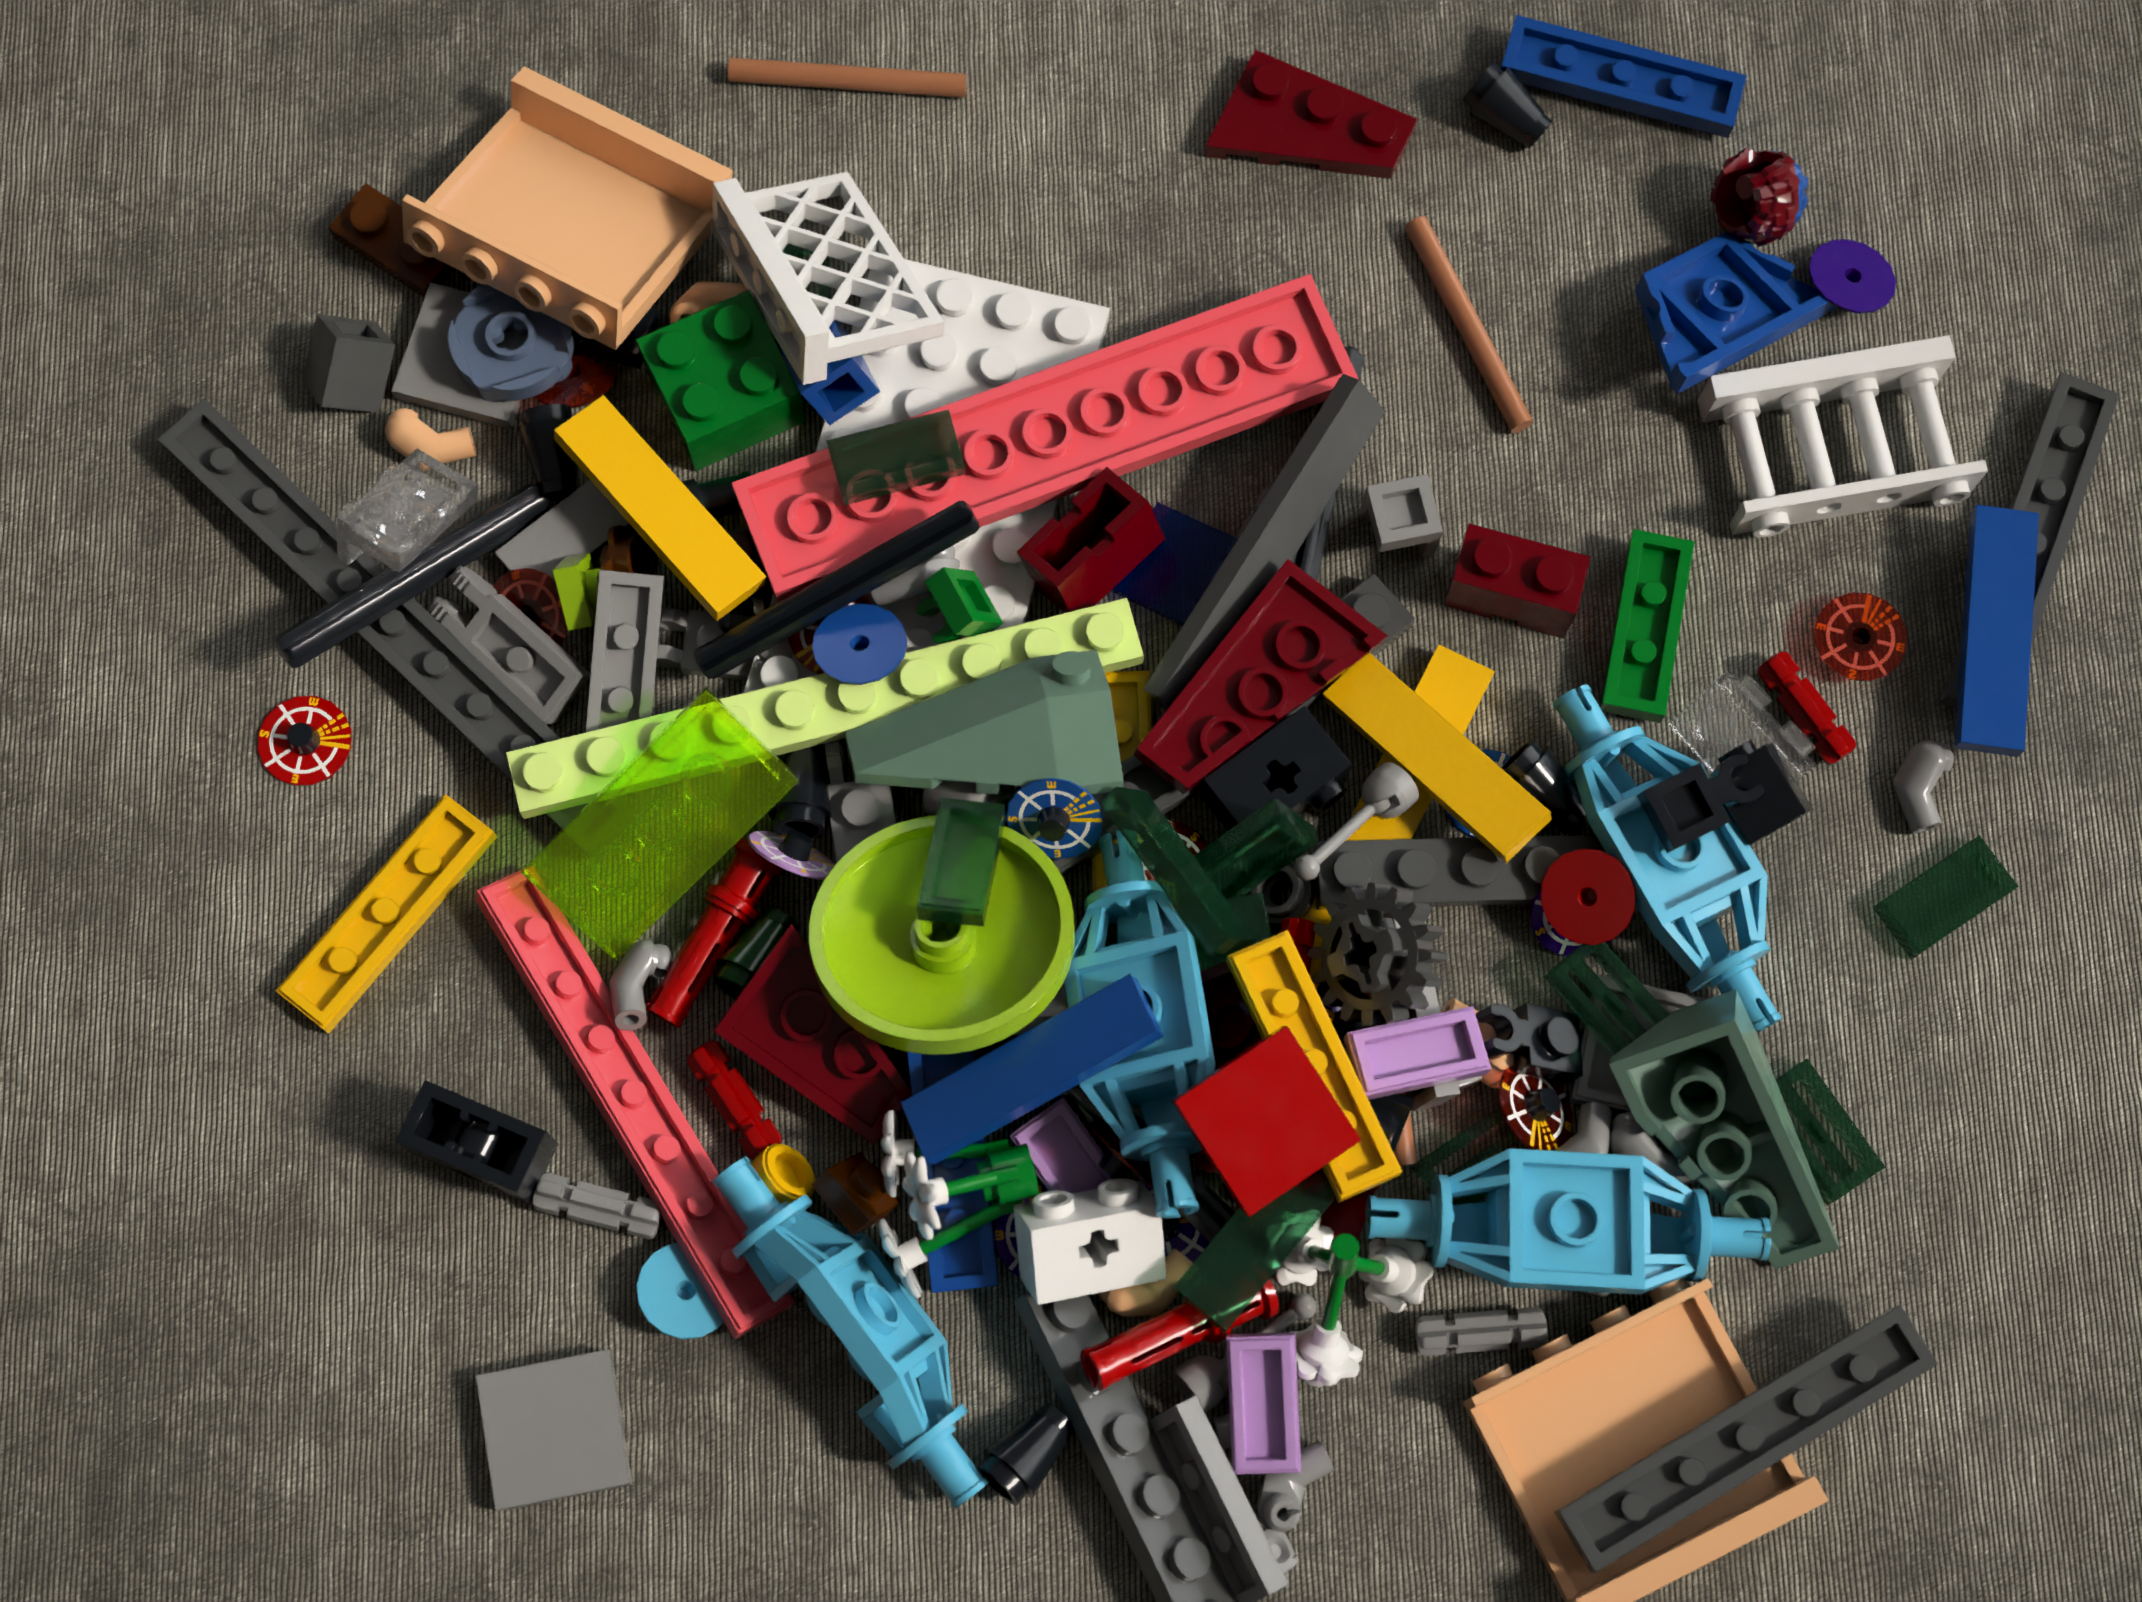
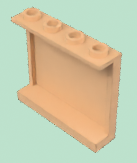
M524 66L511 80V108L427 201L423 203L408 194L402 199L404 242L412 246L420 254L434 257L460 270L473 281L479 284H487L511 296L526 308L542 312L573 328L579 335L588 339H595L617 350L711 235L713 182L732 179L733 170Z
M1686 1278L1661 1286L1648 1293L1654 1305L1631 1316L1626 1305H1623L1591 1321L1590 1324L1595 1335L1574 1346L1568 1335L1565 1334L1533 1350L1531 1353L1537 1364L1516 1375H1513L1508 1364L1472 1381L1478 1394L1462 1402L1564 1602H1634L1829 1501L1816 1476L1805 1478L1791 1453L1595 1573L1589 1571L1555 1514V1511L1757 1390L1705 1293L1706 1290L1713 1287L1709 1278L1691 1287Z

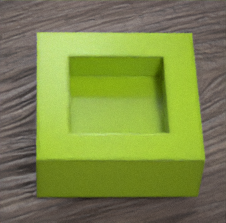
M590 552L565 557L552 570L568 631L591 627L595 624L600 568L594 569Z

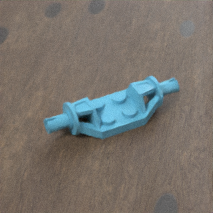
M1588 684L1579 686L1577 688L1578 693L1574 688L1563 694L1552 705L1559 712L1581 750L1563 769L1571 780L1575 779L1587 820L1605 852L1617 858L1629 872L1636 890L1635 904L1651 932L1691 978L1686 983L1690 993H1695L1709 986L1711 989L1718 987L1721 994L1737 989L1755 1031L1760 1032L1775 1024L1783 1017L1775 1009L1752 969L1757 965L1756 961L1771 950L1767 941H1765L1768 875L1726 805L1723 804L1731 820L1729 823L1667 854L1637 798V795L1642 791L1699 764V762L1646 737L1640 726L1630 727L1622 731H1613L1592 695V690ZM1627 754L1655 778L1637 786L1617 759ZM1700 763L1709 779L1710 776L1708 775L1702 763ZM1733 910L1740 951L1729 950L1717 922V919Z
M1132 830L1116 831L1118 843H1113L1111 833L1101 836L1098 840L1099 848L1102 851L1107 887L1098 889L1088 895L1083 902L1085 915L1075 933L1073 958L1064 980L1068 1008L1131 974L1138 980L1164 1037L1079 1085L1121 1140L1119 1144L1122 1156L1132 1161L1150 1163L1156 1202V1216L1159 1218L1180 1217L1179 1208H1184L1185 1215H1191L1199 1210L1189 1155L1200 1152L1202 1149L1173 1106L1171 1100L1213 1073L1215 1059L1195 938L1173 907L1175 901L1172 887L1163 882L1145 880L1139 845V833ZM1117 924L1118 944L1105 947L1108 925ZM1129 1104L1141 1106L1147 1128L1139 1129Z
M1509 1148L1450 1177L1448 1175H1435L1430 1194H1428L1426 1200L1368 1196L1365 1218H1370V1223L1365 1224L1367 1239L1378 1237L1425 1240L1432 1267L1445 1268V1265L1449 1264L1503 1287L1640 1295L1682 1278H1686L1687 1281L1701 1282L1706 1274L1710 1256L1756 1258L1757 1260L1767 1261L1772 1244V1238H1762L1763 1233L1771 1232L1768 1218L1759 1217L1758 1219L1711 1216L1708 1198L1703 1189L1688 1188L1644 1156ZM1488 1192L1486 1202L1452 1205V1198ZM1650 1201L1681 1211L1680 1218L1650 1213Z
M747 1156L741 1158L712 1181L715 1188L720 1190L748 1228L744 1232L745 1238L731 1252L737 1260L743 1257L746 1258L774 1302L801 1286L807 1294V1303L812 1313L819 1321L832 1328L847 1348L848 1358L852 1367L862 1378L871 1381L879 1392L876 1397L856 1413L892 1455V1458L887 1461L889 1466L894 1470L909 1458L913 1463L919 1459L949 1499L952 1508L956 1509L986 1486L989 1481L986 1477L982 1476L952 1435L956 1430L953 1424L964 1416L968 1410L963 1403L953 1409L947 1340L917 1300L911 1297L905 1290L900 1277L894 1273V1269L867 1234L859 1232L852 1236L845 1226L805 1211L813 1203L807 1194L790 1204L787 1201L780 1204L752 1167ZM917 1377H918V1380H919V1385H920L921 1394H920L919 1387H918V1384H917V1381H916V1378H917Z

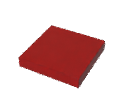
M1281 1026L1171 1100L1173 1106L1239 1208L1248 1217L1362 1141L1288 1026Z

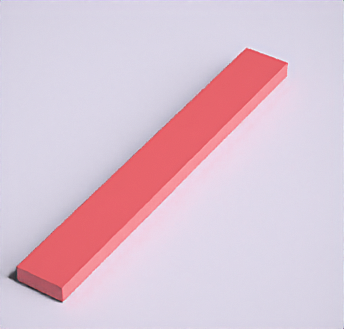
M530 865L478 889L475 895L476 903L647 1193L662 1214L663 1220L734 1340L789 1310L795 1303L791 1294L789 1293L774 1302L746 1258L743 1257L737 1260L731 1252L745 1238L744 1232L748 1228L720 1190L712 1184V1181L719 1173L633 1030H622L615 1025L610 991L535 865Z

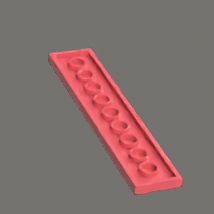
M1310 273L732 482V487L778 602L958 501H964L969 504L979 522V527H983L1081 491L1106 467L1116 475L1122 476L1324 402L1342 374L1356 379L1359 378Z

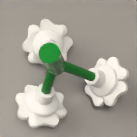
M1284 1209L1278 1214V1225L1268 1224L1263 1230L1266 1248L1261 1258V1263L1266 1269L1275 1270L1273 1274L1274 1279L1282 1286L1293 1282L1312 1286L1317 1280V1270L1323 1272L1329 1269L1332 1278L1323 1317L1318 1318L1315 1324H1311L1305 1330L1291 1332H1295L1298 1376L1304 1379L1310 1386L1336 1385L1341 1378L1356 1377L1359 1374L1358 1363L1362 1360L1363 1351L1349 1342L1346 1333L1342 1330L1341 1323L1337 1320L1346 1279L1351 1277L1355 1271H1358L1360 1279L1369 1283L1365 1288L1366 1299L1372 1302H1381L1390 1312L1400 1313L1406 1307V1302L1411 1305H1417L1423 1301L1424 1286L1433 1276L1434 1268L1431 1263L1424 1261L1427 1247L1420 1241L1386 1238L1385 1241L1373 1239L1368 1246V1258L1358 1257L1359 1243L1357 1239L1350 1234H1340L1335 1237L1332 1242V1248L1329 1250L1334 1237L1333 1231L1330 1227L1320 1225L1321 1217L1318 1212L1308 1210L1298 1214L1292 1210Z

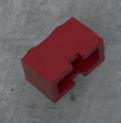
M1108 467L1099 473L1071 500L1074 507L1058 522L1054 518L1049 520L1016 551L1028 575L1035 581V588L1064 613L1095 606L1165 540L1149 501Z
M1469 523L1458 550L1444 606L1491 619L1493 615L1517 621L1516 626L1564 638L1577 614L1591 556Z

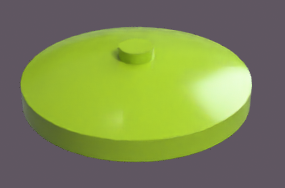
M964 815L925 816L899 822L870 835L855 845L836 863L823 881L811 910L809 921L810 953L815 974L824 996L840 1017L855 1030L878 1043L901 1051L932 1055L955 1054L976 1050L999 1042L1024 1028L1045 1010L1060 990L1070 969L1075 945L1074 913L1067 885L1058 868L1027 837L1004 825L982 818Z

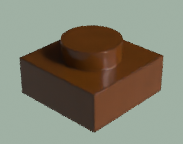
M861 1152L827 1168L811 1184L852 1236L886 1218L902 1202L897 1195L896 1197H890L887 1194L882 1171L870 1163Z

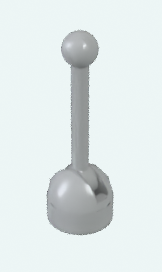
M1384 762L1368 776L1362 787V800L1365 806L1313 854L1302 855L1295 861L1294 872L1296 876L1305 881L1314 879L1319 874L1320 864L1373 815L1381 819H1392L1405 813L1419 798L1418 788L1411 776L1400 766L1391 762Z
M1306 1293L1297 1294L1291 1300L1290 1309L1257 1333H1280L1297 1319H1310L1315 1314L1317 1308L1314 1298ZM1199 1354L1187 1359L1171 1372L1174 1381L1185 1398L1190 1399L1197 1396L1205 1414L1217 1406L1227 1395L1229 1389L1227 1356L1223 1359H1218L1210 1355Z

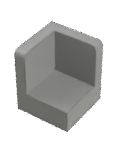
M1428 474L1366 487L1360 507V514L1363 523H1372L1378 551L1384 552L1418 545L1421 558L1433 556L1443 530Z

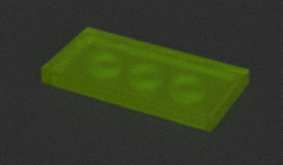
M706 687L522 868L521 873L607 955L616 961L629 949L631 944L635 943L799 782V778Z

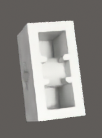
M1125 1178L1110 1179L1102 1182L1098 1189L1073 1194L1058 1190L1047 1191L1035 1196L1031 1202L1013 1205L1020 1279L1037 1305L1167 1279L1162 1218L1156 1216L1155 1197L1142 1181L1135 1182Z

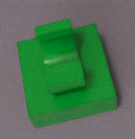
M943 567L924 581L932 596L924 598L916 608L918 615L933 617L941 611L946 619L944 627L931 637L934 643L943 644L959 640L963 635L975 636L991 632L1004 624L974 571Z

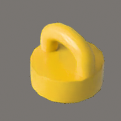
M776 1143L770 1145L756 1156L751 1163L780 1204L786 1201L790 1204L806 1194L810 1198L815 1191L811 1186L815 1181L812 1167L802 1154L787 1145Z

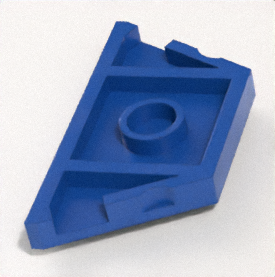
M1724 232L1643 273L1635 288L1670 386L1677 394L1834 311L1837 307L1825 300L1815 288L1791 277L1790 275L1795 265L1775 255L1764 254L1758 251L1751 243L1728 232Z

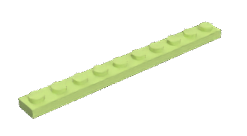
M1128 598L907 652L895 671L879 681L863 685L841 683L823 673L506 752L519 812L524 819L845 739L846 731L1035 657L1058 655L1067 651L1097 650L1104 673L1143 664L1144 654Z

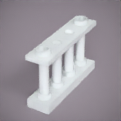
M1950 335L1710 376L1697 400L1703 422L1723 419L1724 423L1731 424L1751 500L1741 503L1729 525L1732 535L1753 531L1755 537H1769L1788 530L1791 525L1931 500L1934 506H1949L1969 498L1973 489L1988 472L1985 460L1956 464L1934 387L1939 383L1956 358ZM1902 389L1904 394H1910L1930 469L1896 475L1875 397L1880 392ZM1842 399L1843 403L1851 405L1871 479L1836 485L1815 408L1820 402ZM1783 409L1785 414H1791L1811 490L1776 495L1756 417L1760 413Z

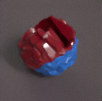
M1745 148L1724 162L1722 171L1714 181L1715 188L1711 189L1710 201L1715 204L1718 223L1722 229L1728 230V233L1741 237L1743 240L1756 244L1759 247L1772 243L1775 240H1781L1802 217V212L1809 200L1804 192L1808 187V178L1802 175L1801 167L1795 163L1794 159L1782 151L1763 150L1762 152H1755Z

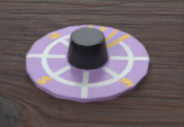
M754 831L748 836L749 845L759 855L769 862L795 874L817 880H825L831 869L835 866L830 858L812 847L813 840L803 833L790 831L786 837H782L770 831Z

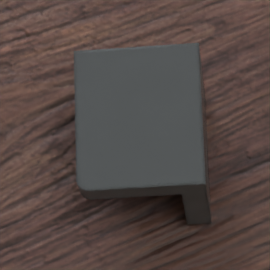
M317 314L303 374V385L321 407L377 412L382 405L396 344L375 321Z

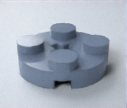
M482 284L471 291L462 301L464 308L457 315L455 324L451 320L448 329V346L454 363L463 379L477 389L479 394L488 401L522 400L539 395L551 388L555 383L565 380L571 372V358L575 349V332L573 328L542 312L526 308L518 300L487 284ZM508 328H515L518 335L528 334L527 340L521 343V347L514 350L499 348L496 344L504 341L503 331Z

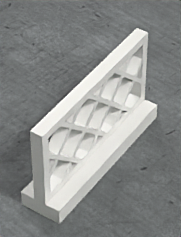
M848 172L747 193L744 192L736 178L713 182L712 232L747 290H750L764 320L803 385L827 380V363L943 336V319ZM841 196L846 205L842 211L815 202L821 199ZM775 209L791 215L783 223L761 216L760 212ZM804 219L830 226V229L824 236L799 228ZM845 231L868 238L869 243L865 248L838 239ZM789 243L814 252L807 261L785 254L783 249ZM827 256L852 263L854 266L849 273L823 266L822 263ZM868 268L892 276L893 281L890 286L864 279L862 276ZM812 281L837 289V292L832 299L807 292L806 287ZM853 294L878 302V305L873 312L845 304V302ZM894 307L916 314L919 319L901 322L885 316L890 308ZM834 320L862 328V330L858 333L835 338L829 327Z

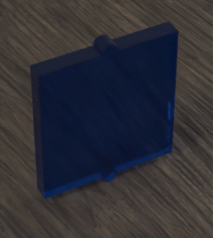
M1157 502L1153 512L1165 540L1121 580L1111 592L1123 598H1128L1129 601L1183 626L1234 546L1237 538Z

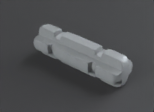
M544 1173L536 1184L533 1207L544 1213L559 1216L560 1210L567 1212L568 1219L618 1232L620 1226L628 1227L627 1234L648 1240L656 1236L662 1224V1214L653 1200L638 1196L637 1202L629 1200V1193L579 1180L577 1186L569 1185L570 1178L552 1173Z
M1538 1307L1515 1309L1516 1315L1509 1316L1506 1310L1454 1313L1453 1320H1445L1443 1314L1421 1316L1417 1318L1415 1324L1416 1345L1419 1353L1423 1356L1445 1355L1446 1348H1454L1456 1354L1509 1350V1343H1517L1519 1349L1541 1347L1545 1344L1547 1338L1546 1318L1543 1310Z

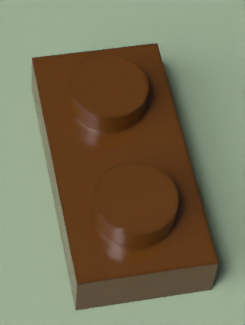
M366 182L328 227L335 240L423 298L426 296L430 282L442 285L455 269L434 257L420 254L412 246L405 243L403 237L402 206Z

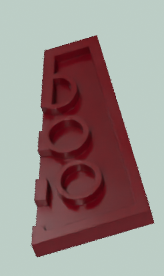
M1287 559L1136 748L1133 756L1182 794H1185L1375 650L1386 640L1388 635Z

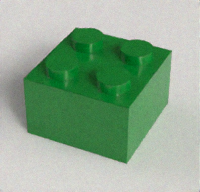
M746 290L636 339L645 370L695 471L807 422L802 395L750 290Z

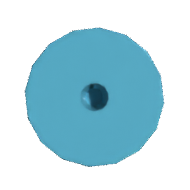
M671 1243L655 1251L641 1267L636 1284L638 1306L648 1323L662 1334L682 1340L702 1338L718 1329L724 1322L678 1243Z

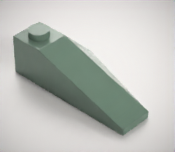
M1097 650L1067 651L1058 655L1031 658L845 732V742L855 783L933 789L940 785L943 780L974 782L976 783L977 793L998 794L1000 785L1024 786L1033 780L1056 778L1071 781L1086 789L1091 795L1123 790L1124 780L1111 691Z
M1737 989L1672 1012L1609 1059L1610 1068L1635 1121L1650 1137L1655 1135L1678 1159V1166L1692 1181L1697 1179L1724 1207V1215L1734 1218L1758 1219L1763 1217L1769 1219L1771 1232L1763 1233L1762 1238H1772L1771 1251L1767 1260L1776 1269L1839 1249L1838 1238L1764 1048Z

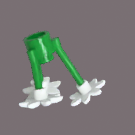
M889 1110L884 1115L882 1123L883 1138L880 1142L884 1153L887 1154L881 1166L885 1189L890 1197H896L897 1185L900 1184L899 1166H904L906 1177L903 1178L902 1187L910 1197H913L910 1202L909 1216L913 1221H917L918 1228L925 1239L919 1241L917 1237H914L901 1244L894 1228L890 1229L885 1218L879 1221L878 1229L884 1251L891 1258L895 1259L893 1261L894 1273L901 1277V1282L909 1295L919 1298L924 1291L912 1269L928 1261L927 1254L1001 1216L1014 1213L1013 1205L1023 1203V1199L1037 1196L1039 1189L1027 1143L1009 1147L1007 1138L988 1143L971 1144L945 1158H988V1160L976 1162L978 1174L947 1182L942 1177L928 1180L925 1158L919 1145L916 1143V1139H898V1114H894V1110ZM982 1189L985 1202L998 1199V1202L933 1234V1229L938 1230L941 1228L935 1206L947 1204L950 1196Z

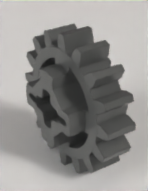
M1368 883L1367 889L1349 887L1345 889L1346 903L1329 901L1326 904L1328 914L1332 918L1329 924L1315 923L1313 926V930L1323 938L1321 947H1314L1308 950V957L1321 960L1322 969L1316 971L1311 976V980L1313 983L1327 984L1329 986V990L1325 993L1322 1002L1325 1006L1342 1007L1340 1018L1344 1021L1362 1022L1363 1026L1375 1027L1385 1025L1387 1022L1394 1023L1409 1020L1408 1008L1425 1010L1429 1006L1427 998L1422 992L1425 986L1441 987L1443 982L1437 975L1432 973L1433 963L1447 961V953L1434 950L1432 942L1444 933L1443 927L1425 924V920L1429 917L1432 907L1427 903L1412 902L1413 891L1409 889L1391 888L1390 885L1380 883ZM1382 912L1394 918L1400 925V928L1395 929L1392 918L1383 917ZM1355 981H1358L1360 990L1354 984ZM1364 993H1371L1372 998L1368 997Z

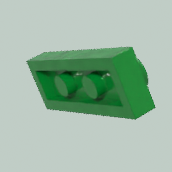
M1637 529L1632 530L1627 544L1599 704L1603 712L1661 723L1664 719L1695 541Z

